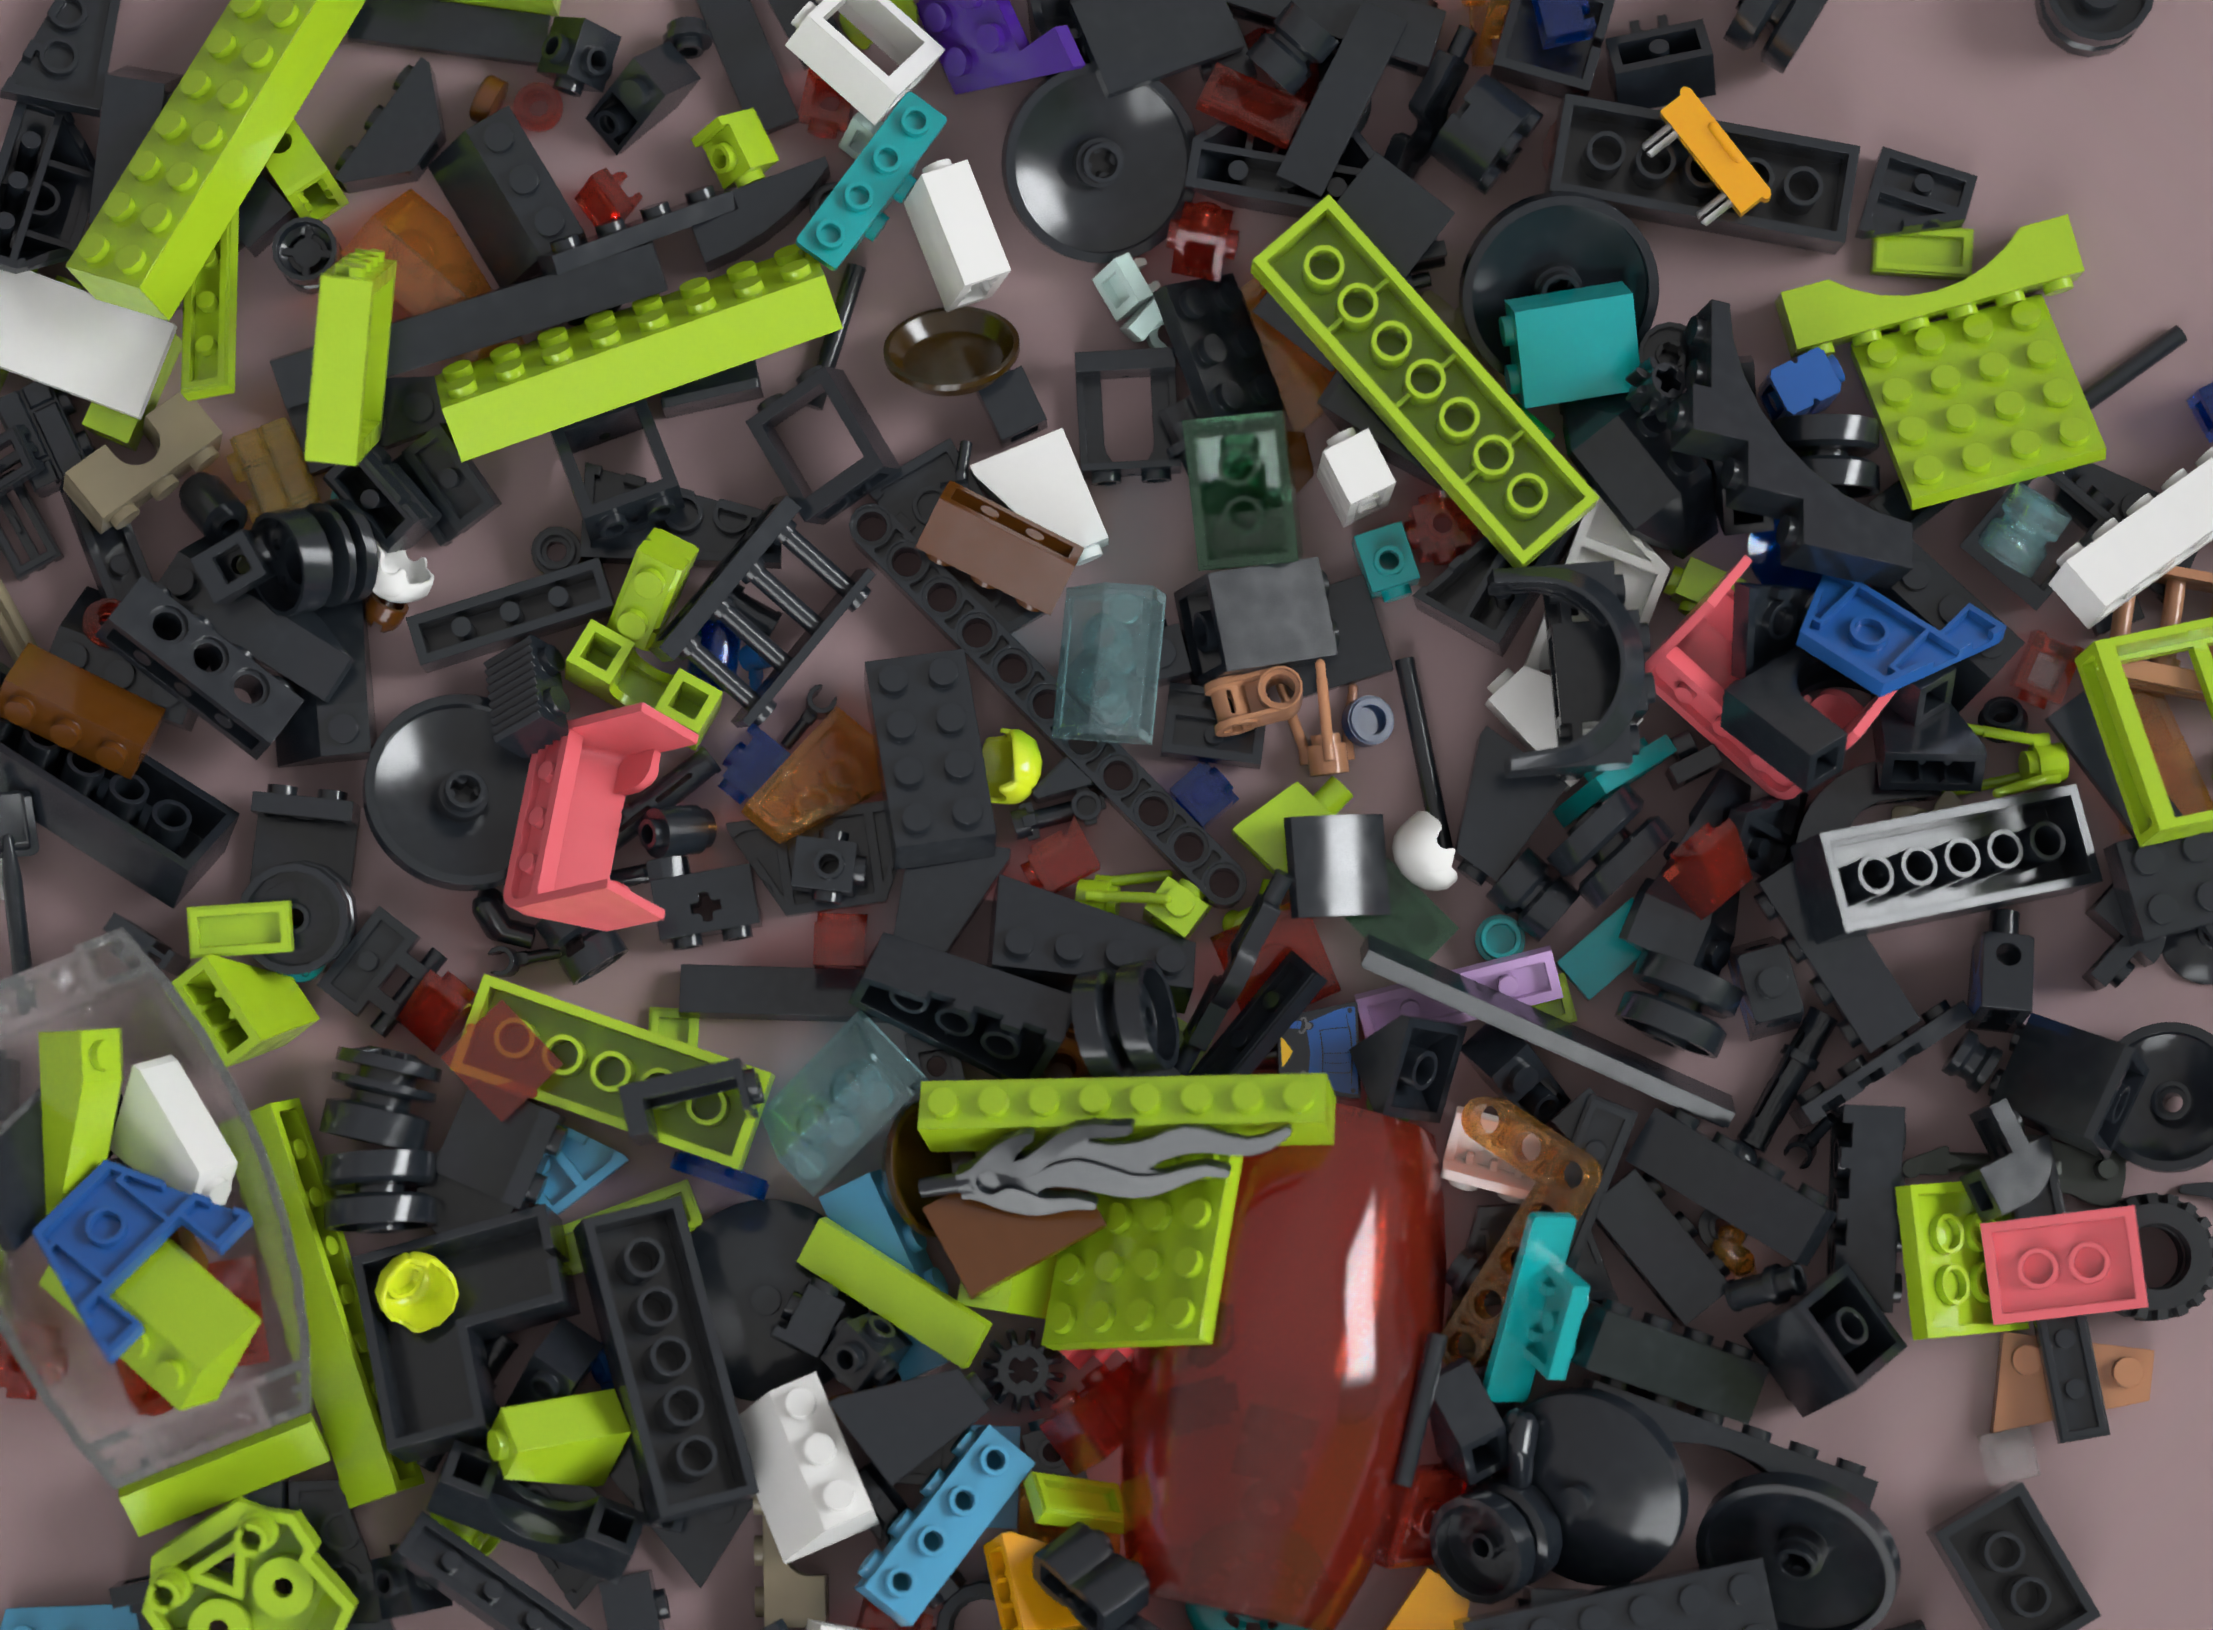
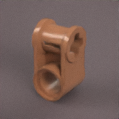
M1284 665L1273 666L1246 674L1224 676L1208 682L1203 687L1205 695L1211 697L1217 719L1214 731L1218 737L1238 735L1256 727L1286 721L1293 718L1300 711L1302 705V680L1296 671ZM1284 684L1292 689L1294 695L1287 702L1276 703L1268 698L1266 692L1271 686ZM1228 698L1232 701L1235 713L1231 712Z

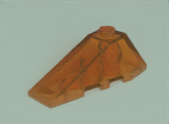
M412 188L372 215L340 253L342 257H345L348 253H354L355 248L367 250L373 248L385 251L384 259L397 260L393 303L409 316L492 291V288L450 220ZM519 336L458 355V357L462 360H470L472 363L489 357L490 352L499 346L509 343H516L518 346L526 343Z

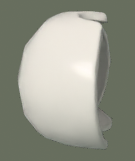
M375 540L378 571L376 584L372 592L378 597L394 603L415 602L426 597L435 577L427 569V559L421 557L417 561H412L407 557L406 550L387 553Z
M1417 811L1394 835L1392 850L1395 863L1401 873L1412 884L1433 891L1448 889L1458 879L1457 872L1452 868L1455 849H1443L1437 843V837L1442 829L1441 823L1430 813Z

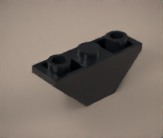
M421 57L414 67L409 64L400 72L393 85V89L396 91L385 107L380 104L372 111L364 125L367 133L357 147L353 145L348 146L339 157L335 169L339 172L334 178L340 188L347 193L418 181L446 143L435 73L430 63Z

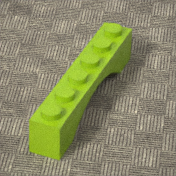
M2066 214L2020 227L2004 249L1985 267L1963 281L1937 291L1909 296L1877 295L1854 290L1827 279L1780 292L1775 300V305L1791 358L1798 357L1816 347L1824 350L1826 356L1835 354L1834 347L1853 342L1854 348L1882 339V333L1900 329L1901 334L1905 335L1931 326L1929 321L1948 316L1949 321L1952 322L1967 318L1969 315L1978 313L1977 307L1996 303L1997 309L2015 305L2018 302L2026 301L2025 294L2043 290L2045 296H2053L2074 288L2072 281H2076L2085 269L2069 216Z

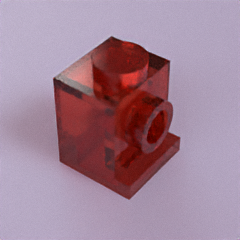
M809 67L798 113L800 123L807 124V132L814 136L835 139L837 131L845 133L852 119L855 107ZM833 97L839 101V106L835 111H828L820 107L821 102L825 98Z

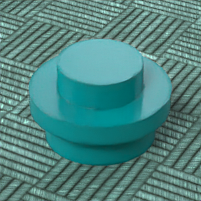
M1498 914L1486 918L1479 925L1475 934L1476 949L1486 961L1521 953L1525 947L1524 930L1518 925L1517 920L1508 915Z

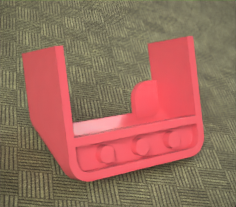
M1745 554L1704 595L1645 662V673H1653L1655 693L1708 741L1714 744L1718 750L1757 785L1777 799L1790 800L1803 790L1720 727L1725 689L1732 682L1739 679L1731 676L1734 591L1731 587L1753 562ZM1826 689L1814 699L1808 694L1803 698L1812 707L1848 733L1846 751L1861 738L1897 690L1882 697L1876 696L1865 707L1860 705L1850 694L1838 689Z
M644 702L568 720V736H561L560 740L553 741V745H545V749H538L536 754H531L504 886V901L507 906L526 916L607 932L664 920L666 910L633 893L623 883L610 880L622 818L621 812L627 795L643 791L656 780L662 752L695 745L698 742L699 735Z

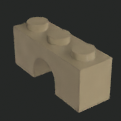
M179 391L145 415L142 433L152 443L157 453L149 462L141 465L124 463L104 444L65 472L63 490L100 535L112 526L116 530L125 527L139 515L140 510L138 508L151 498H154L156 501L166 498L179 486V478L192 469L199 473L217 460L220 455L218 451L220 450L223 433L196 400L187 401L181 394V391Z
M757 1495L754 1496V1515H763V1535L754 1536L755 1566H763L764 1587H755L756 1618L764 1617V1628L783 1618L788 1628H807L808 1619L829 1622V1574H806L798 1570L792 1562L787 1564L783 1562Z

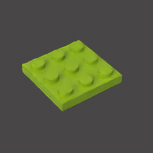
M1962 1182L1895 1187L1913 1340L2030 1329L2029 1321L1993 1325L1980 1228L1982 1222ZM2009 1212L1983 1223L2013 1220L2012 1214Z

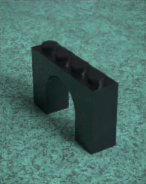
M1798 646L1779 658L1771 659L1764 667L1747 677L1735 680L1725 689L1720 727L1806 793L1842 771L1848 733L1812 707L1803 697L1813 691L1829 687L1852 688L1868 693L1873 697L1877 695ZM1950 665L1898 689L1886 706L1916 727L1951 706L1957 668Z

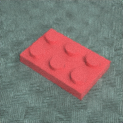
M2135 1205L1980 1224L1993 1325L2149 1307Z

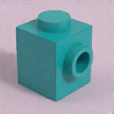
M1402 521L1353 537L1351 544L1361 574H1364L1371 599L1382 596L1384 603H1389L1413 594L1411 586L1418 584L1420 574Z

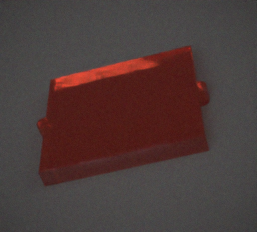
M503 1000L498 1002L476 1024H468L466 1027L467 1033L441 1057L501 1122H504L529 1097L536 1098L538 1096L537 1089L564 1065Z

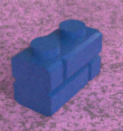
M1816 347L1798 356L1794 362L1790 360L1771 369L1758 388V396L1771 421L1782 417L1818 414L1828 409L1841 392V383L1845 381V375L1840 363L1833 354L1826 356L1824 350Z

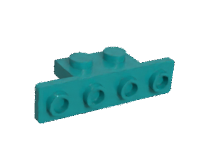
M907 92L798 235L795 242L796 245L825 267L835 271L852 249L856 250L865 237L873 242L890 219L884 213L893 200L902 204L918 179L913 177L912 174L918 161L944 128L947 118L914 93Z
M1532 1212L1528 1215L1483 1381V1386L1492 1402H1525L1529 1397L1536 1369L1547 1380H1565L1570 1360L1575 1353L1576 1338L1582 1316L1588 1306L1590 1286L1565 1264L1577 1222L1576 1218L1570 1213Z

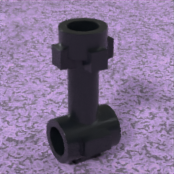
M1086 787L1076 790V795L1071 801L1034 810L1031 802L1020 804V809L1010 811L1017 840L1028 838V842L1041 839L1040 829L1078 820L1084 823L1086 827L1097 825V819L1102 811L1106 809L1104 796H1098Z

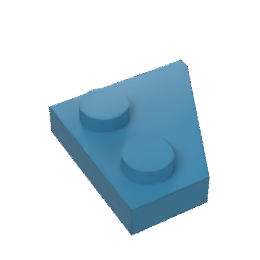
M563 1125L564 1128L568 1129V1134L557 1158L550 1155L542 1174L548 1176V1180L537 1203L539 1205L546 1204L559 1216L628 1163L629 1159L626 1155Z

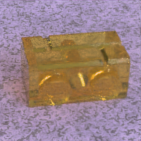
M286 417L276 419L261 425L257 429H251L229 439L234 453L226 455L236 482L240 483L246 480L252 498L244 501L252 523H254L258 516L268 511L289 507L304 508L310 503H322L293 428Z

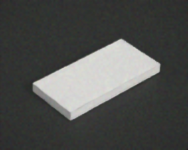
M0 270V368L141 420L176 333L177 326L157 317L97 300L89 292L32 271L13 274Z

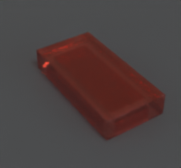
M1217 62L1197 101L1195 109L1283 149H1287L1308 103Z

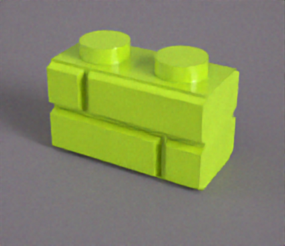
M654 528L646 540L637 548L606 627L633 641L635 647L650 652L648 648L672 619L699 549L695 545L661 528Z

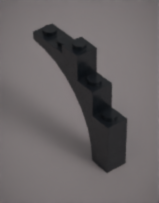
M1711 299L1695 316L1689 319L1685 329V343L1689 345V365L1685 373V387L1687 390L1670 404L1667 412L1666 426L1671 430V450L1724 462L1721 484L1725 487L1726 508L1780 520L1776 530V541L1780 545V565L1890 589L1913 569V524L1876 512L1844 495L1813 472L1782 440L1761 410L1744 376L1733 339L1730 303Z

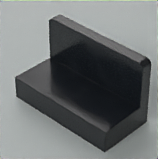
M756 359L661 392V403L665 416L668 419L764 398Z

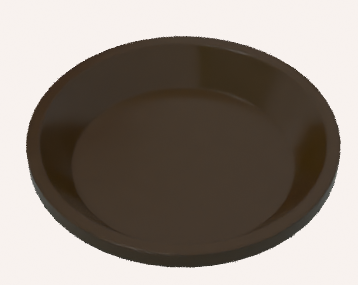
M966 306L946 312L945 307L916 314L897 325L889 333L883 346L885 365L894 377L920 392L935 396L966 395L988 387L1013 366L1020 352L1019 335L1010 321L992 311Z
M916 1100L906 1105L899 1112L886 1137L882 1152V1176L890 1202L909 1227L920 1235L936 1238L937 1236L922 1208L945 1195L922 1198L919 1193L918 1180L921 1177L956 1173L959 1165L971 1161L976 1155L975 1151L931 1152L918 1131L920 1100Z

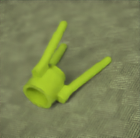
M1968 724L1973 732L1981 737L2030 745L2027 751H2021L2019 754V772L1983 779L1981 791L1994 789L1992 792L1993 797L2001 798L2043 785L2059 784L2067 780L2069 775L2067 750L2063 743H2051L2048 732L2030 734L1984 725ZM1951 791L1957 796L1975 793V791Z
M1171 870L1114 876L1096 874L1094 880L1080 878L1077 883L1075 900L1119 915L1121 903H1170L1172 897L1167 893L1121 891L1120 887L1117 886L1162 881L1168 876L1172 878L1173 872Z

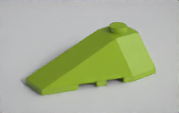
M122 1028L38 1032L46 1216L104 1160H108L124 1082Z

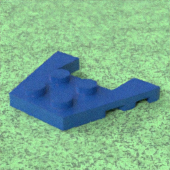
M1823 575L1800 629L1796 645L1873 694L1882 697L1999 644L2003 640L2007 626L1973 604L1968 603L1942 630H1938L1862 582Z
M104 1160L32 1230V1233L103 1357L112 1365L144 1333V1329L140 1321L109 1296L179 1227L184 1226L222 1256L254 1223L252 1215L246 1210L237 1207L231 1210L212 1203L210 1197L193 1192L191 1195L166 1186L163 1180Z

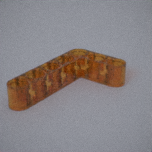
M1477 1097L1470 1100L1461 1114L1462 1127L1472 1140L1534 1180L1535 1184L1442 1332V1335L1448 1336L1442 1359L1445 1365L1462 1357L1459 1354L1457 1343L1463 1333L1469 1334L1475 1342L1476 1350L1474 1356L1469 1360L1473 1368L1478 1369L1489 1362L1513 1274L1510 1258L1513 1251L1520 1247L1528 1215L1532 1212H1538L1543 1205L1548 1204L1554 1209L1555 1213H1570L1578 1221L1602 1180V1170L1598 1161L1593 1156L1518 1106L1501 1097ZM1488 1106H1493L1499 1115V1124L1492 1133H1487L1481 1124L1482 1112ZM1531 1133L1535 1134L1541 1143L1539 1156L1533 1161L1528 1160L1522 1151L1523 1141ZM1572 1161L1577 1162L1583 1171L1581 1184L1575 1189L1570 1188L1564 1180V1170ZM1491 1290L1496 1291L1502 1299L1501 1312L1495 1318L1491 1317L1484 1308L1485 1296Z

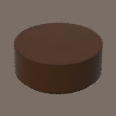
M494 75L487 76L481 83L472 101L469 111L470 119L478 123L499 111L508 91V82Z

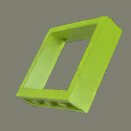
M355 248L354 253H348V255L321 275L304 459L306 461L357 466L381 440L397 260L384 259L385 251Z

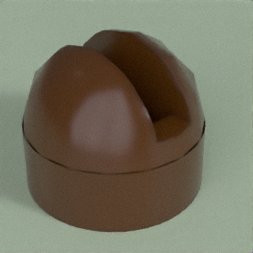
M372 592L366 603L365 618L370 627H372L374 622L382 625L380 631L382 633L393 631L403 622L409 606L407 603L389 602Z

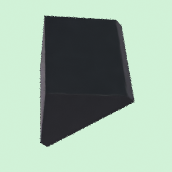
M1401 1015L1350 1048L1349 1052L1374 1113L1382 1116L1440 1123L1468 1026Z

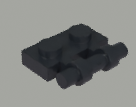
M378 906L318 982L317 986L357 1017L361 1015L370 1002L380 1008L382 1011L370 1027L386 1038L397 1023L403 1025L411 1015L408 1009L426 987L431 989L437 982L439 977L436 974L448 958L432 947L421 962L417 961L409 952L421 937L381 906ZM398 966H400L410 976L391 998L381 988Z

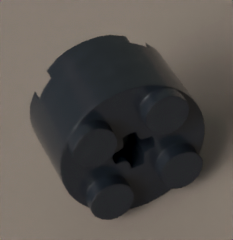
M1484 74L1464 96L1463 100L1465 102L1457 113H1452L1445 122L1429 152L1440 164L1486 195L1496 183L1502 171L1506 173L1518 159L1523 150L1518 145L1523 137L1527 139L1533 133L1544 114L1499 81Z

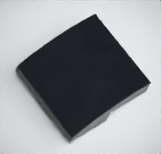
M1383 814L1318 815L1284 818L1288 874L1295 879L1289 887L1291 919H1330L1337 917H1378L1391 915Z

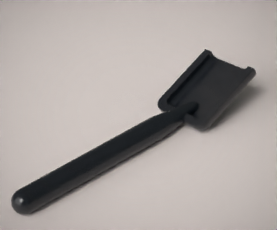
M26 790L0 792L2 885L16 1008L22 1015L32 1014L37 1006L23 879L18 857L32 856L39 851L32 796Z

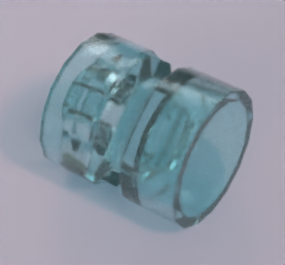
M2018 482L2002 504L2005 513L2003 518H1993L1977 542L1995 558L2015 571L2031 578L2048 555L2044 546L2046 542H2056L2072 520V517L2041 493Z

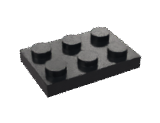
M1233 273L1169 284L1153 292L1205 432L1273 418L1286 411Z

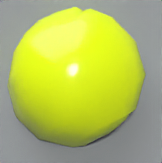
M1001 728L1000 733L1005 735L986 738L982 747L991 803L1012 805L1024 801L1033 793L1032 790L1041 778L1043 761L1037 741L1020 729Z
M419 1251L404 1252L392 1258L380 1272L374 1291L380 1310L385 1312L387 1318L391 1322L405 1326L414 1333H422L440 1326L454 1312L459 1297L456 1279L451 1271L436 1257Z

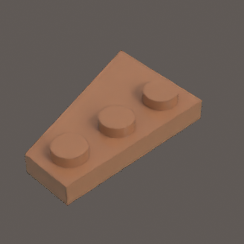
M2000 1332L1990 1433L2053 1421L2036 1336ZM2092 1343L2105 1409L2150 1401L2155 1350Z

